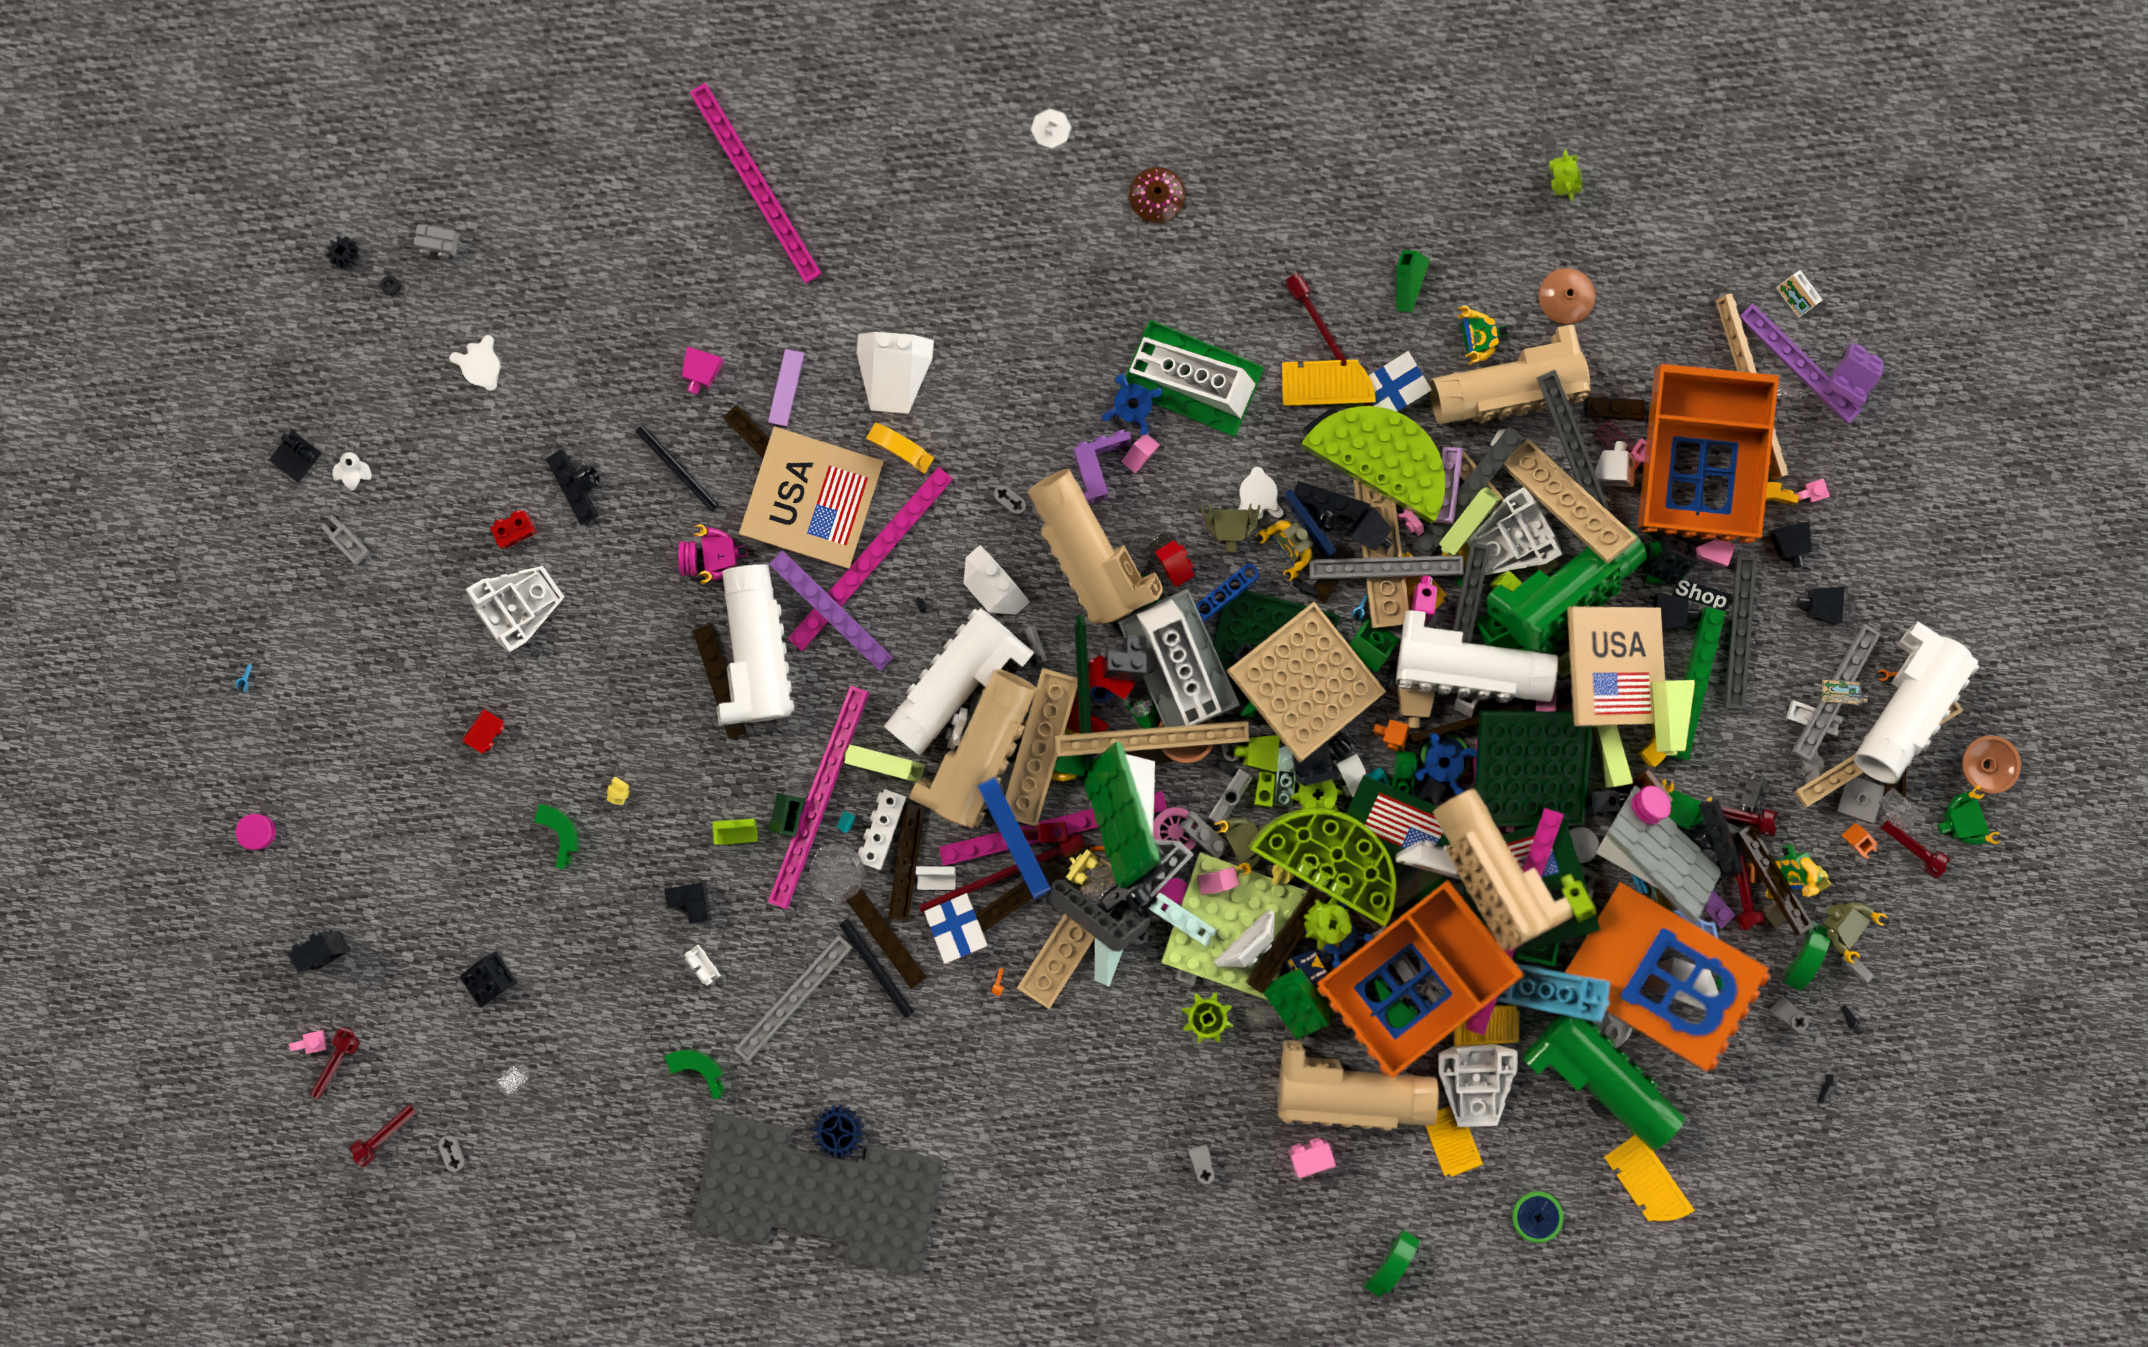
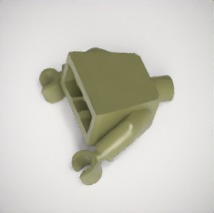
M1209 503V509H1204L1203 504H1201V514L1204 516L1205 524L1211 535L1217 537V540H1225V552H1237V541H1244L1250 537L1257 527L1260 505H1258L1256 510L1251 507L1252 503H1250L1248 510L1213 509L1212 513L1211 503Z

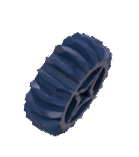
M840 1104L836 1111V1106L832 1105V1112L825 1108L824 1112L826 1115L820 1112L818 1117L821 1120H814V1123L819 1126L812 1127V1131L818 1132L812 1135V1138H819L815 1146L822 1144L823 1146L819 1151L823 1152L826 1148L828 1150L826 1156H829L832 1151L834 1152V1158H837L838 1152L844 1158L845 1151L851 1155L853 1153L851 1147L854 1150L859 1148L855 1142L862 1143L863 1140L858 1136H864L865 1132L859 1131V1129L864 1128V1124H857L862 1118H854L857 1111L849 1114V1106L843 1111V1105ZM837 1116L834 1126L823 1127L828 1118ZM843 1117L851 1122L854 1130L843 1125ZM839 1125L840 1131H843L844 1133H841L837 1139V1133L833 1132L832 1130L836 1129ZM823 1133L832 1136L834 1146L825 1140ZM853 1136L852 1141L848 1145L840 1147L842 1137Z

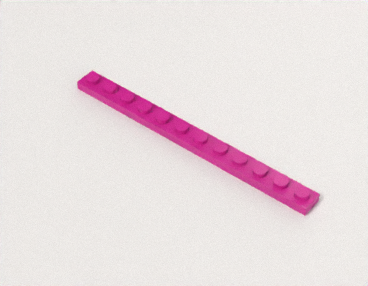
M706 82L690 91L692 98L805 284L821 276L819 268Z
M940 467L934 471L827 593L839 606L842 607L953 479ZM814 608L787 639L803 651L828 621Z
M850 685L803 808L796 837H792L768 902L788 909L843 765L845 751L848 749L849 744H851L870 692Z
M1163 791L1154 793L1153 813L1167 809ZM1093 809L1038 822V824L1066 822L1067 835L1099 827L1096 824ZM1032 825L1021 826L1020 828L1022 830L1033 829L1037 827ZM1059 826L1054 827L1053 835L1060 837L1062 829ZM1001 832L939 847L943 866L1009 849ZM1028 840L1027 842L1032 844L1038 842V840Z
M1547 808L1544 809L1522 870L1523 873L1535 868L1540 878L1542 877L1563 819V814ZM1515 948L1504 950L1512 960ZM1498 996L1468 1019L1465 1029L1484 1036Z

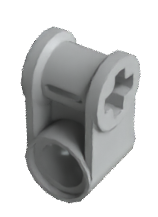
M1782 996L1769 1010L1771 1014L1773 1013L1777 1016L1778 1020L1793 1030L1804 1031L1808 1027V1018ZM1795 1018L1799 1019L1800 1025H1796Z
M1207 1144L1189 1149L1188 1153L1199 1182L1202 1184L1211 1183L1214 1180V1171ZM1203 1170L1210 1172L1206 1180L1204 1177H1200L1203 1174Z

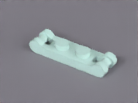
M1159 892L1156 897L1158 899L1154 905L1151 904L1149 909L1207 947L1210 943L1209 939L1212 935L1216 934L1217 930ZM1164 903L1167 904L1166 910L1162 911L1160 909ZM1201 927L1206 930L1203 936L1198 935Z

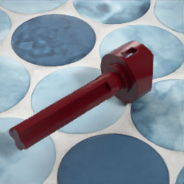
M1721 806L1725 818L1757 825V832L1759 834L1774 837L1777 830L1774 820L1779 812L1763 809L1762 813L1758 815Z
M1889 819L1880 827L1923 862H1926L1923 871L1929 876L1938 879L1946 871V864L1950 862V858L1943 852L1938 851L1932 855L1930 851Z
M1738 855L1743 871L1740 874H1736L1743 912L1737 914L1736 917L1739 930H1749L1754 924L1756 926L1765 925L1763 911L1754 910L1744 856Z
M341 1027L335 1033L331 1043L336 1048L310 1092V1096H313L315 1099L321 1098L346 1053L354 1054L358 1049L360 1041L354 1035L353 1030Z
M409 1104L368 1139L367 1142L357 1139L349 1147L353 1160L361 1168L369 1165L376 1158L373 1150L415 1115L417 1111Z

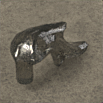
M1172 532L1160 534L1146 548L1151 550V556L1147 566L1140 575L1149 573L1156 564L1161 565L1155 551L1173 540L1177 543L1176 537Z

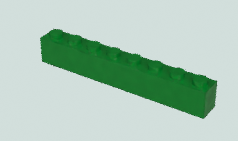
M1710 607L1701 609L1684 680H1694L1695 682L1685 751H1677V755H1666V757L1681 761L1689 760L1725 611Z

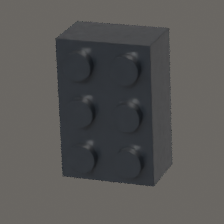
M331 929L327 932L324 930L311 934L309 936L310 940L291 946L293 950L287 952L297 972L304 973L316 971L351 950L340 931H332Z

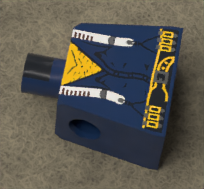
M1311 949L1287 957L1285 964L1290 972L1301 968L1314 985L1327 974L1323 966L1333 960L1328 951L1317 956L1315 950Z

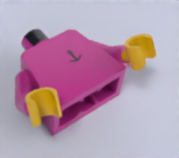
M701 524L694 526L700 529V533H693L694 536H705L701 537L705 571L698 574V576L703 575L705 580H702L700 584H705L708 581L723 580V570L738 567L737 558L747 557L746 545L735 547V540L728 533L716 528L705 527Z

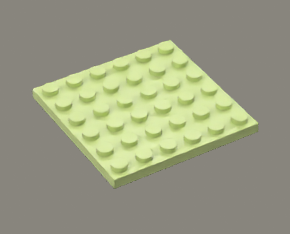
M1199 852L1181 907L1216 929L1217 932L1209 939L1210 943L1206 947L1173 926L1161 963L1267 1000L1264 993H1259L1245 983L1265 953L1261 952L1256 957L1258 960L1250 967L1248 965L1246 967H1219L1214 965L1213 961L1268 909L1274 912L1275 939L1307 891L1287 883L1282 884L1281 881L1279 885H1274L1272 883L1273 878L1251 870L1242 877L1241 875L1244 874V870L1242 868L1237 870V865ZM1235 867L1239 886L1223 892L1201 895L1197 879L1198 875ZM1201 927L1198 935L1203 936L1206 930ZM1281 968L1278 970L1272 981L1279 977Z

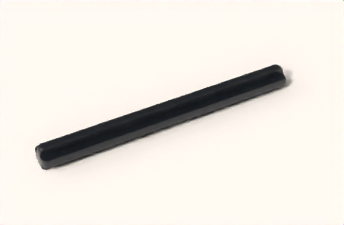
M640 425L635 430L636 433L711 512L715 511L719 505L645 426Z
M850 920L843 921L839 925L903 1017H909L914 1012Z

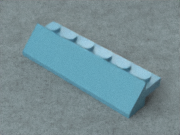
M1515 963L1523 973V976L1500 993L1497 1001L1600 1022L1610 1002L1608 1000L1610 981Z

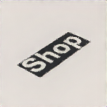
M1680 579L1676 583L1672 593L1673 596L1723 611L1726 610L1732 595L1684 579Z

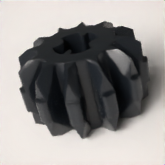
M337 236L336 242L330 240L332 246H326V249L330 251L326 256L330 258L332 265L336 264V267L340 269L343 266L349 269V263L356 265L353 259L360 258L356 254L360 249L355 246L356 242L354 240H350L347 236L343 239Z
M1345 732L1335 735L1332 741H1329L1332 764H1338L1340 761H1343L1355 747V742Z

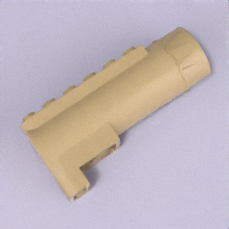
M1575 326L1558 327L1555 335L1551 337L1552 344L1524 349L1516 362L1465 372H1454L1450 375L1431 378L1429 384L1432 389L1430 391V399L1438 424L1464 421L1473 418V422L1486 423L1491 421L1492 418L1498 417L1500 420L1508 418L1512 414L1521 416L1532 410H1535V412L1544 411L1547 409V405L1536 377L1552 370L1557 372L1568 403L1573 405L1583 403L1584 399L1591 392L1590 377L1585 356L1580 350Z
M1070 469L1058 471L1044 478L1028 490V494L1038 514L1045 523L1041 528L1042 536L1050 544L1053 556L1057 557L1060 562L1062 572L1070 580L1069 584L1072 590L1076 591L1079 603L1082 607H1085L1088 619L1092 624L1094 623L1098 626L1117 621L1135 609L1159 599L1163 589L1157 574L1154 572L1142 578L1125 546L1122 545L1116 549L1112 548Z
M994 669L985 689L982 691L978 705L957 750L952 749L945 755L934 781L922 777L915 783L909 799L934 810L938 815L951 822L972 829L974 826L978 827L985 816L983 810H986L987 804L977 785L993 777L996 778L998 784L1000 783L1001 778H999V775L1005 772L1009 764L1007 758L1011 754L1013 755L1017 744L1014 742L1024 732L1025 726H1023L1025 720L1023 719L1029 710V705L1037 688L1030 682L1012 673Z
M1475 789L1454 797L1433 811L1443 834L1451 844L1445 850L1500 947L1504 950H1510L1520 946L1572 917L1573 911L1566 897L1554 902L1535 868L1525 873L1522 872L1492 820L1486 805Z
M1283 1041L1277 1107L1278 1116L1282 1118V1121L1291 1123L1294 1120H1298L1305 1124L1321 1122V1124L1327 1126L1336 1123L1344 1127L1360 1125V1127L1371 1129L1374 1126L1380 1127L1383 1130L1397 1128L1398 1123L1434 1126L1438 1106V1084L1435 1077L1414 1076L1410 1074L1395 1075L1391 1078L1390 1075L1386 1077L1384 1073L1346 1071L1342 1069L1339 1059L1304 1057L1305 1051L1302 1048V1041Z

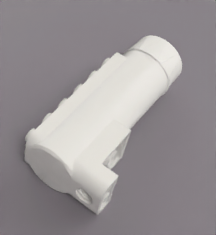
M747 565L723 570L724 596L727 605L734 663H730L727 666L731 703L719 704L716 707L719 726L789 717L792 711H794L793 700L789 699V693L792 692L791 682L790 680L787 681L786 676L789 673L788 661H784L786 644L785 642L782 643L781 639L782 635H784L783 623L779 624L781 606L777 604L773 597L774 589L771 584L769 565Z
M981 608L979 610L974 609L968 616L970 620L968 624H962L955 632L958 636L954 641L950 638L943 647L945 649L942 655L938 653L930 662L933 666L930 670L925 668L918 678L921 681L917 685L914 683L906 691L909 694L906 700L897 707V711L884 725L887 730L919 756L936 739L944 726L977 686L981 684L983 687H986L994 669H1001L1009 659L1021 668L1034 653L1006 627Z
M1412 610L1405 612L1396 674V684L1399 685L1400 689L1410 690L1413 687L1418 688V691L1421 692L1435 690L1438 691V694L1442 695L1457 693V696L1465 698L1472 695L1477 696L1479 700L1494 698L1497 702L1508 703V700L1511 701L1513 697L1551 702L1556 681L1557 655L1463 643V632L1424 627L1426 612Z
M1918 621L1906 631L1897 646L1910 654L1891 682L1898 690L1873 728L1865 736L1862 745L1853 758L1855 764L1868 776L1889 784L1896 783L1905 768L1910 765L1914 755L1917 756L1929 746L1931 741L1928 739L1931 735L1934 736L1940 729L1939 722L1945 720L1949 715L1950 710L1948 708L1951 704L1954 705L1960 697L1958 693L1966 688L1970 682L1968 680L1969 676L1974 675L1979 668V665H1977L1978 660L1972 656L1965 646L1951 638L1938 635Z

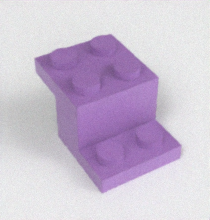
M1851 342L1846 350V355L1831 373L1828 387L1857 406L1862 407L1866 402L1867 394L1882 376L1884 362L1877 355H1871L1866 352V349L1861 345H1855Z

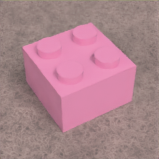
M1316 1137L1309 1140V1144L1302 1145V1143L1292 1145L1291 1150H1288L1298 1178L1336 1166L1329 1143L1325 1139Z

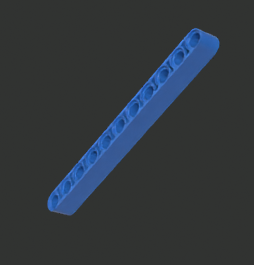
M1247 564L1196 604L1203 623H1206L1256 583L1259 578V572L1255 565ZM1248 570H1253L1255 572V576L1252 578H1247L1245 576V572ZM1231 583H1240V588L1232 590L1230 588ZM1216 595H1225V600L1223 602L1215 601ZM1209 606L1210 612L1208 614L1200 613L1201 607ZM1096 686L1091 690L1092 698L1099 704L1106 703L1116 695L1104 687ZM1101 689L1104 690L1105 696L1101 699L1096 698V692Z

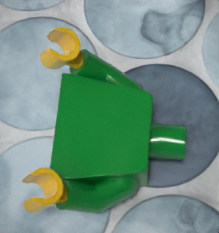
M1663 779L1661 785L1673 799L1670 802L1671 811L1668 817L1675 822L1677 828L1689 829L1702 822L1703 817L1698 806L1702 801L1674 790L1673 781H1671L1669 786H1665L1666 780ZM1712 797L1707 798L1706 801H1712Z
M1975 786L1972 792L1967 791L1952 799L1947 806V811L1943 813L1946 821L1937 824V829L1941 835L1950 832L1952 838H1958L1960 842L1970 845L1988 844L1989 841L1993 844L2001 842V840L1994 841L1992 838L1994 834H2000L1999 832L1987 835L1990 832L1977 800L1981 799L1985 793L1981 795L1975 793V790L1980 789L1981 786Z

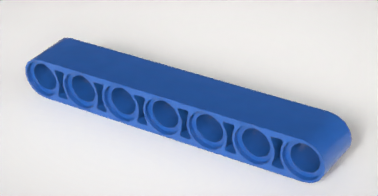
M993 777L977 785L1034 900L1051 892V888L996 778Z

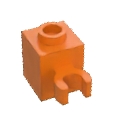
M1390 720L1387 728L1375 724L1373 732H1375L1374 735L1384 737L1383 742L1387 749L1398 752V750L1404 751L1410 727L1409 724Z
M1856 822L1841 835L1852 849L1866 859L1870 858L1867 853L1871 850L1877 851L1875 847L1877 842Z

